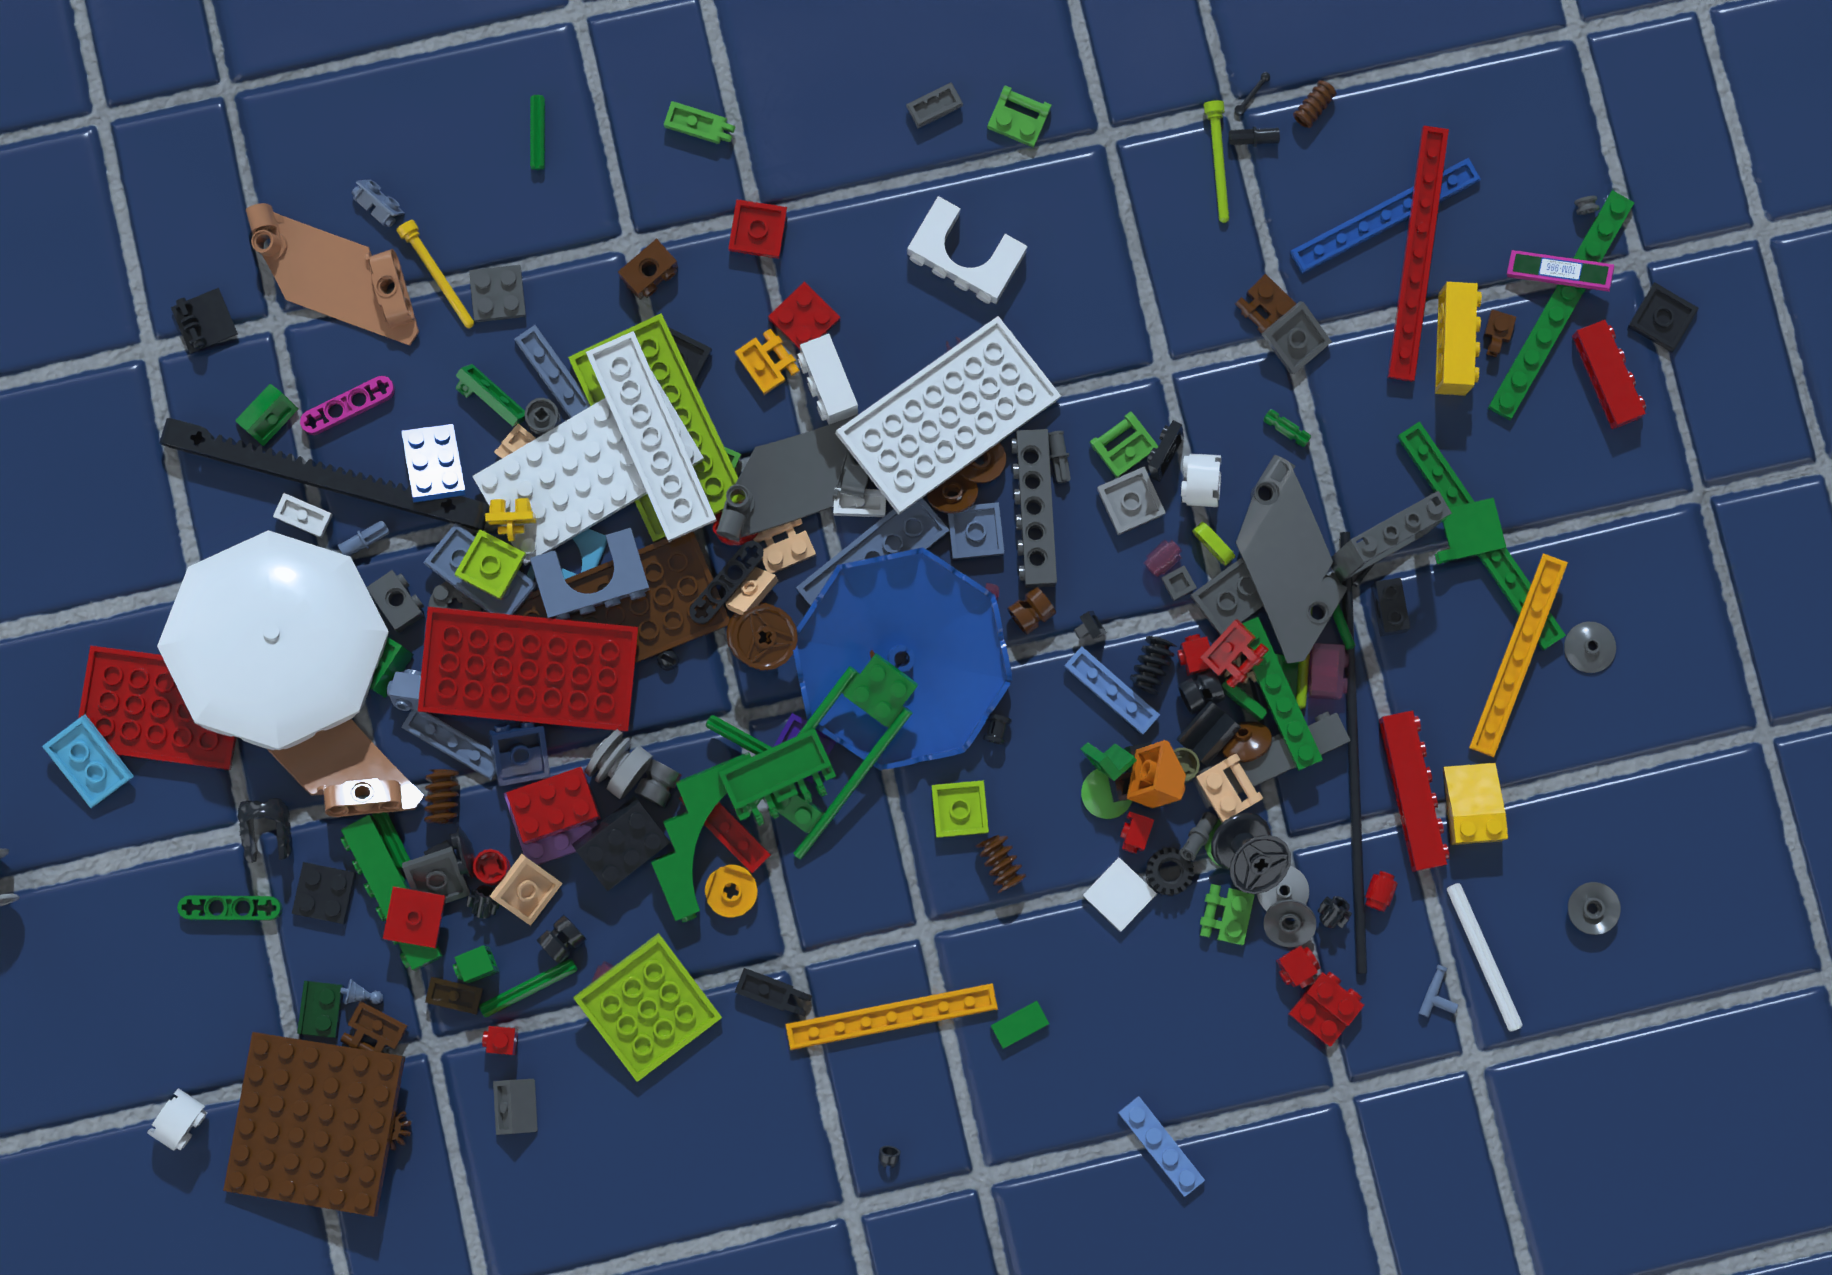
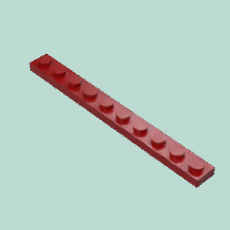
M1424 125L1421 130L1387 377L1390 379L1410 382L1415 380L1449 129Z

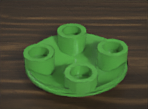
M1098 769L1092 771L1083 782L1081 796L1084 807L1096 817L1102 819L1119 817L1128 810L1132 803V800L1113 803L1109 779Z

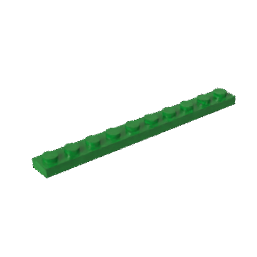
M1612 190L1573 259L1601 263L1635 202ZM1557 285L1490 402L1488 409L1509 421L1512 419L1586 288Z
M1420 421L1397 436L1433 491L1440 492L1449 508L1474 502ZM1507 548L1478 554V557L1516 613L1520 615L1531 583ZM1550 611L1538 640V645L1542 651L1566 636Z

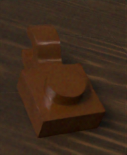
M1496 310L1490 311L1483 335L1491 338L1486 355L1497 357L1502 341L1506 343L1510 341L1516 316Z

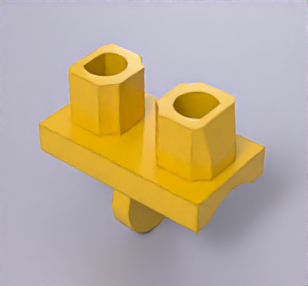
M529 498L515 499V512H506L505 500L493 499L490 501L489 513H485V519L489 525L507 524V526H498V534H507L508 541H515V534L525 533L524 525L515 526V524L536 523V515L532 511Z

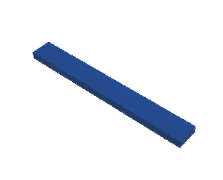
M1469 158L1443 171L1439 203L1480 182L1481 178ZM1414 186L1291 250L1290 254L1301 274L1303 275L1408 220Z

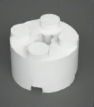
M1190 454L1189 456H1184L1183 471L1184 478H1187V481H1182L1181 496L1183 503L1189 506L1218 507L1221 485V472L1219 471L1222 464L1221 455Z
M179 1088L174 1093L178 1097H174L172 1100L169 1099L153 1122L152 1126L156 1129L151 1128L147 1132V1134L173 1151L176 1149L181 1150L186 1146L192 1137V1134L189 1133L192 1126L195 1128L199 1126L208 1114L204 1110L205 1106Z

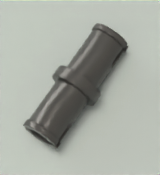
M1204 812L1196 827L1190 830L1188 833L1189 838L1180 850V855L1188 861L1195 860L1201 847L1207 844L1209 834L1218 823V819L1214 814Z

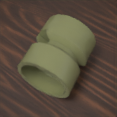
M1183 747L1173 751L1186 774L1184 783L1186 784L1196 776L1200 763L1196 753L1191 749Z

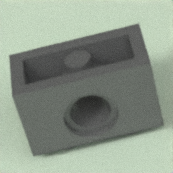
M391 570L366 588L393 628L400 633L424 617L421 611L424 605L416 594L411 597L406 589L410 585L402 573L396 575ZM396 594L404 596V601L400 606H392L391 600Z

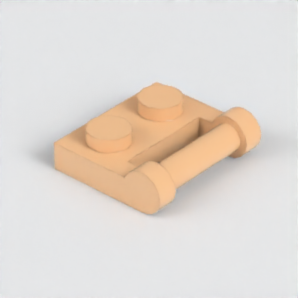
M1237 753L1195 777L1222 823L1264 799L1260 792H1256L1240 765V758ZM1228 767L1231 768L1248 797L1243 802L1223 771Z

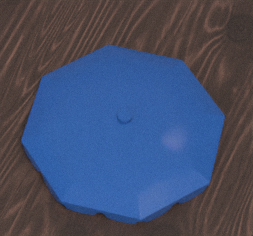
M923 547L837 565L796 627L798 641L795 650H793L807 722L849 666L856 669L859 674L871 660V650L918 684L917 688L903 704L913 714L873 765L879 770L892 769L964 753L973 743L988 716L998 705L1012 681L1011 666L995 595ZM841 694L816 729L864 760L888 727L882 725L847 699L844 694Z

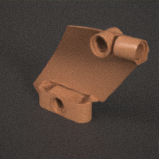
M260 203L246 208L248 221L253 233L252 246L257 252L262 254L287 301L401 343L412 344L419 333L401 265L393 249L372 256L369 247L273 212L272 206L269 204ZM270 238L271 243L269 247L264 249V242ZM394 283V290L388 294V285Z

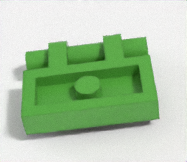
M1211 884L1209 894H1206L1205 902H1207L1205 914L1200 920V925H1202L1200 936L1210 938L1212 928L1219 930L1217 940L1243 946L1255 894L1228 888L1227 896L1223 898L1219 896L1221 886ZM1217 905L1224 906L1221 921L1214 919Z

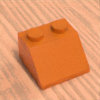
M1163 740L1137 749L1135 753L1137 761L1133 764L1127 799L1152 809L1181 800L1185 792L1186 774L1170 743Z

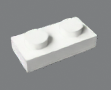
M865 489L864 498L838 492L837 499H834L833 515L884 517L886 498L879 489Z
M283 493L273 517L322 538L332 514Z

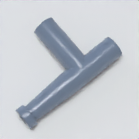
M1437 965V971L1419 1011V1014L1429 1017L1433 1005L1455 1014L1458 1008V1004L1437 996L1444 973L1448 969L1444 966Z

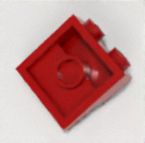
M1321 972L1288 1015L1327 1046L1331 1047L1364 1007V1004L1360 1002L1362 997L1351 988L1346 991L1339 985L1342 981L1331 972H1328L1327 975Z

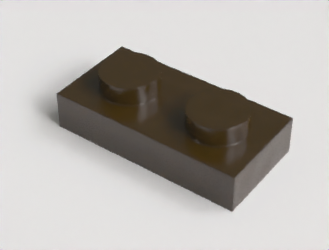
M431 977L425 1003L478 1015L484 989Z

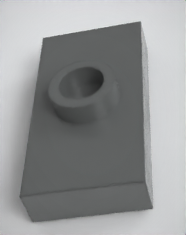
M952 82L906 104V108L917 129L963 107V103Z

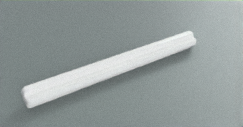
M1461 884L1451 885L1447 888L1450 899L1509 1031H1515L1523 1026Z

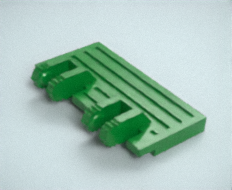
M815 728L718 772L739 820L741 821L750 816L746 807L749 804L759 826L764 824V818L757 808L756 800L763 797L770 815L776 819L779 817V814L770 796L771 793L774 794L777 803H780L798 794L794 785L796 782L805 802L808 804L812 802V796L809 790H807L803 778L811 775L818 793L823 797L827 795L818 771L822 772L825 781L836 777Z

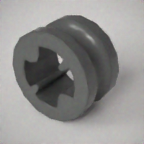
M1587 196L1574 201L1575 206H1578L1577 215L1598 211L1600 209L1599 205L1595 203L1598 200L1597 196Z

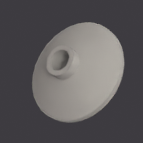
M1290 866L1286 876L1276 887L1267 892L1258 893L1257 897L1265 911L1275 903L1283 900H1295L1306 905L1309 898V885L1305 876L1298 869ZM1281 886L1288 887L1289 893L1284 896L1280 893L1279 889Z

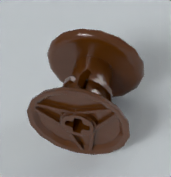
M760 602L758 606L744 612L743 615L734 613L729 620L726 630L727 644L733 655L741 662L759 670L776 669L785 664L793 655V650H795L798 641L797 628L792 618L781 608L764 602ZM761 631L764 632V640L762 641L760 640L761 637L759 635Z

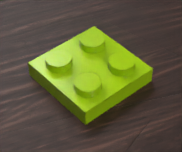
M479 530L454 575L502 600L527 555L510 544Z
M984 780L931 786L936 838L989 833Z

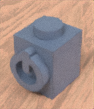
M413 669L395 672L393 681H390L387 687V695L390 697L394 707L403 711H409L410 709L418 710L421 672Z

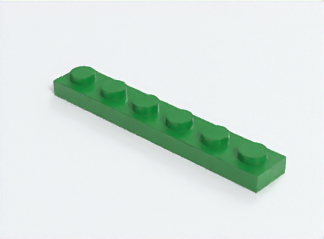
M1259 617L1242 623L1256 637L1250 646L1255 650L1262 643L1269 650L1263 656L1264 660L1258 666L1255 665L1252 671L1297 770L1300 771L1322 761V756Z

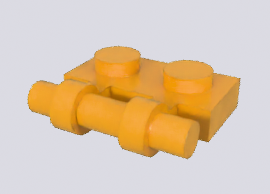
M772 329L763 333L767 340L765 344L761 345L758 339L754 338L735 351L736 356L764 395L785 382L781 371L787 369L791 376L800 372V369L795 364L796 359L792 354H788L782 345V339L779 335L776 336ZM774 350L780 359L776 364L767 354L770 351Z

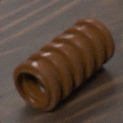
M1318 81L1317 87L1315 86L1312 89L1313 93L1310 92L1307 95L1308 99H1304L1303 105H1299L1298 111L1293 113L1295 120L1300 125L1311 128L1313 122L1317 121L1318 116L1323 113L1322 110H1325L1327 104L1331 103L1332 98L1337 95L1335 88L1326 81Z

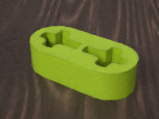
M1201 522L1192 530L1196 538L1224 566H1227L1235 558L1233 551L1206 523Z

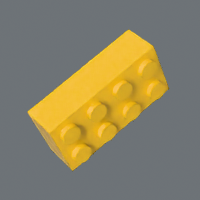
M1446 282L1438 293L1435 394L1466 396L1475 383H1478L1479 367H1475V357H1479L1480 342H1476V332H1480L1481 318L1477 317V307L1481 306L1482 299L1481 291H1478V283Z

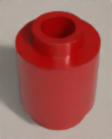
M1380 871L1379 875L1373 874L1365 895L1367 899L1365 905L1385 912L1386 907H1390L1398 885L1396 881H1393L1395 876Z

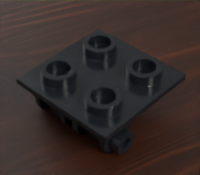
M219 288L187 301L186 298H180L176 300L177 305L171 307L190 354L238 335Z

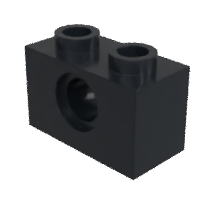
M1401 577L1374 582L1371 589L1380 637L1406 633L1410 629Z

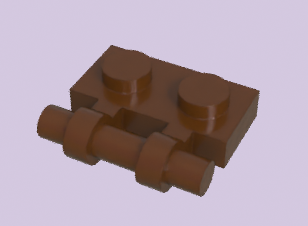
M1266 274L1247 291V295L1253 299L1251 303H1248L1242 297L1235 303L1242 311L1241 314L1258 326L1257 330L1261 334L1296 305ZM1259 306L1269 315L1266 320L1256 311Z
M360 1001L348 1023L349 1026L357 1029L354 1036L345 1032L340 1042L350 1048L384 1053L386 1045L393 1049L397 1048L408 1025ZM365 1034L378 1040L375 1047L362 1041Z

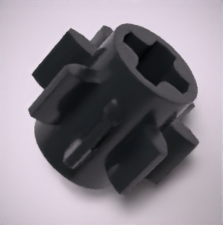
M479 886L476 890L472 889L471 895H468L466 906L472 907L471 913L474 916L486 919L491 914L496 915L500 904L490 897L494 891L492 887Z
M1327 896L1317 912L1321 913L1319 916L1320 921L1328 928H1335L1337 925L1343 928L1352 915L1348 911L1350 909L1349 903L1339 896L1333 897L1332 900Z

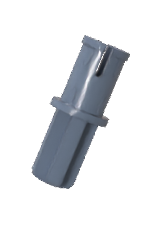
M379 521L362 532L358 530L357 535L338 544V547L343 555L352 556L364 548L369 549V545L388 535L389 529L383 521Z

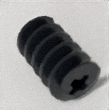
M1147 636L1145 641L1150 646L1145 645L1142 647L1141 650L1146 655L1138 656L1137 660L1142 665L1134 666L1133 669L1138 674H1131L1130 680L1134 683L1135 687L1158 695L1159 692L1153 686L1163 684L1157 677L1158 675L1166 676L1167 673L1161 667L1170 666L1171 663L1165 657H1174L1175 654L1169 650V647L1177 646L1160 637Z

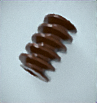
M447 769L429 770L433 773L426 775L425 779L433 784L425 786V790L432 794L426 796L425 801L432 803V805L426 806L424 810L432 815L425 817L424 821L432 824H454L450 822V819L458 817V814L452 812L451 808L457 807L458 803L451 801V798L458 796L459 793L452 791L451 787L459 785V782L451 780V777L459 775V772Z
M996 835L977 844L976 848H985L980 853V857H989L984 865L985 867H994L989 872V876H998L993 884L994 886H1003L998 891V893H1001L1021 883L1026 874H1017L1022 865L1012 864L1017 855H1008V852L1013 847L1012 845H1003L1008 836Z

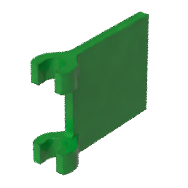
M1494 498L1450 507L1449 509L1452 514L1442 521L1449 549L1439 551L1434 556L1438 565L1506 548Z

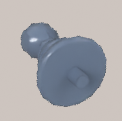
M352 979L349 980L347 989L341 988L340 993L346 994L345 1005L369 999L372 1004L378 1005L383 1000V994L380 991L375 990L370 993Z

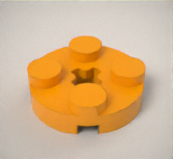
M726 865L711 873L705 885V895L707 903L714 912L723 917L734 918L743 916L752 909L757 899L758 889L755 879L748 870L738 865ZM735 884L739 894L738 896L733 895L732 899L727 898V893L724 892V888Z

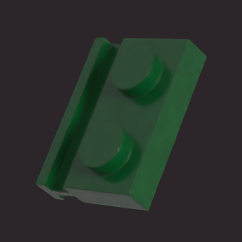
M304 981L297 1034L337 1038L343 994L340 993V990L344 985Z

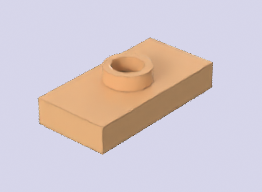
M756 567L725 603L727 609L743 615L744 612L758 606L778 582L776 575Z

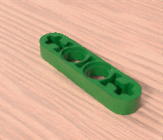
M189 895L183 897L177 906L180 916L189 920L271 921L277 919L283 909L281 902L271 896ZM192 900V904L203 906L202 900H206L204 904L205 916H201L202 910H193L192 915H189V912L184 910V905H189V901ZM219 900L223 903L224 910L220 915L215 916L210 912V905L212 902ZM255 900H259L258 906H267L268 901H271L272 905L276 906V911H272L270 916H268L266 911H257L258 916H254L256 912ZM240 901H247L250 904V911L247 915L241 916L237 913L236 906Z

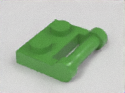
M1005 85L987 125V129L1034 148L1052 104L1047 102L1042 104L1011 91L1012 88ZM1007 100L1040 113L1038 119L1006 107Z
M1131 411L1124 416V420L1105 434L1089 441L1093 450L1101 457L1116 478H1119L1149 456L1153 448H1158L1156 442ZM1130 427L1134 429L1135 433L1109 452L1104 446Z

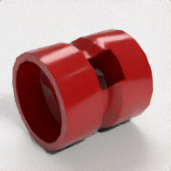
M493 849L480 852L473 863L476 877L485 884L492 886L498 885L511 868L508 858Z

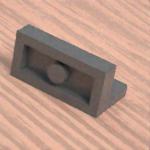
M535 1080L493 1081L496 1135L537 1132Z

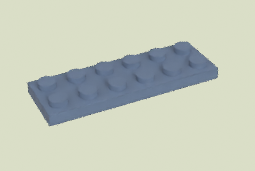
M921 498L899 515L893 509L799 584L796 590L811 606L837 565L922 547L927 550L949 533L950 530L928 503Z

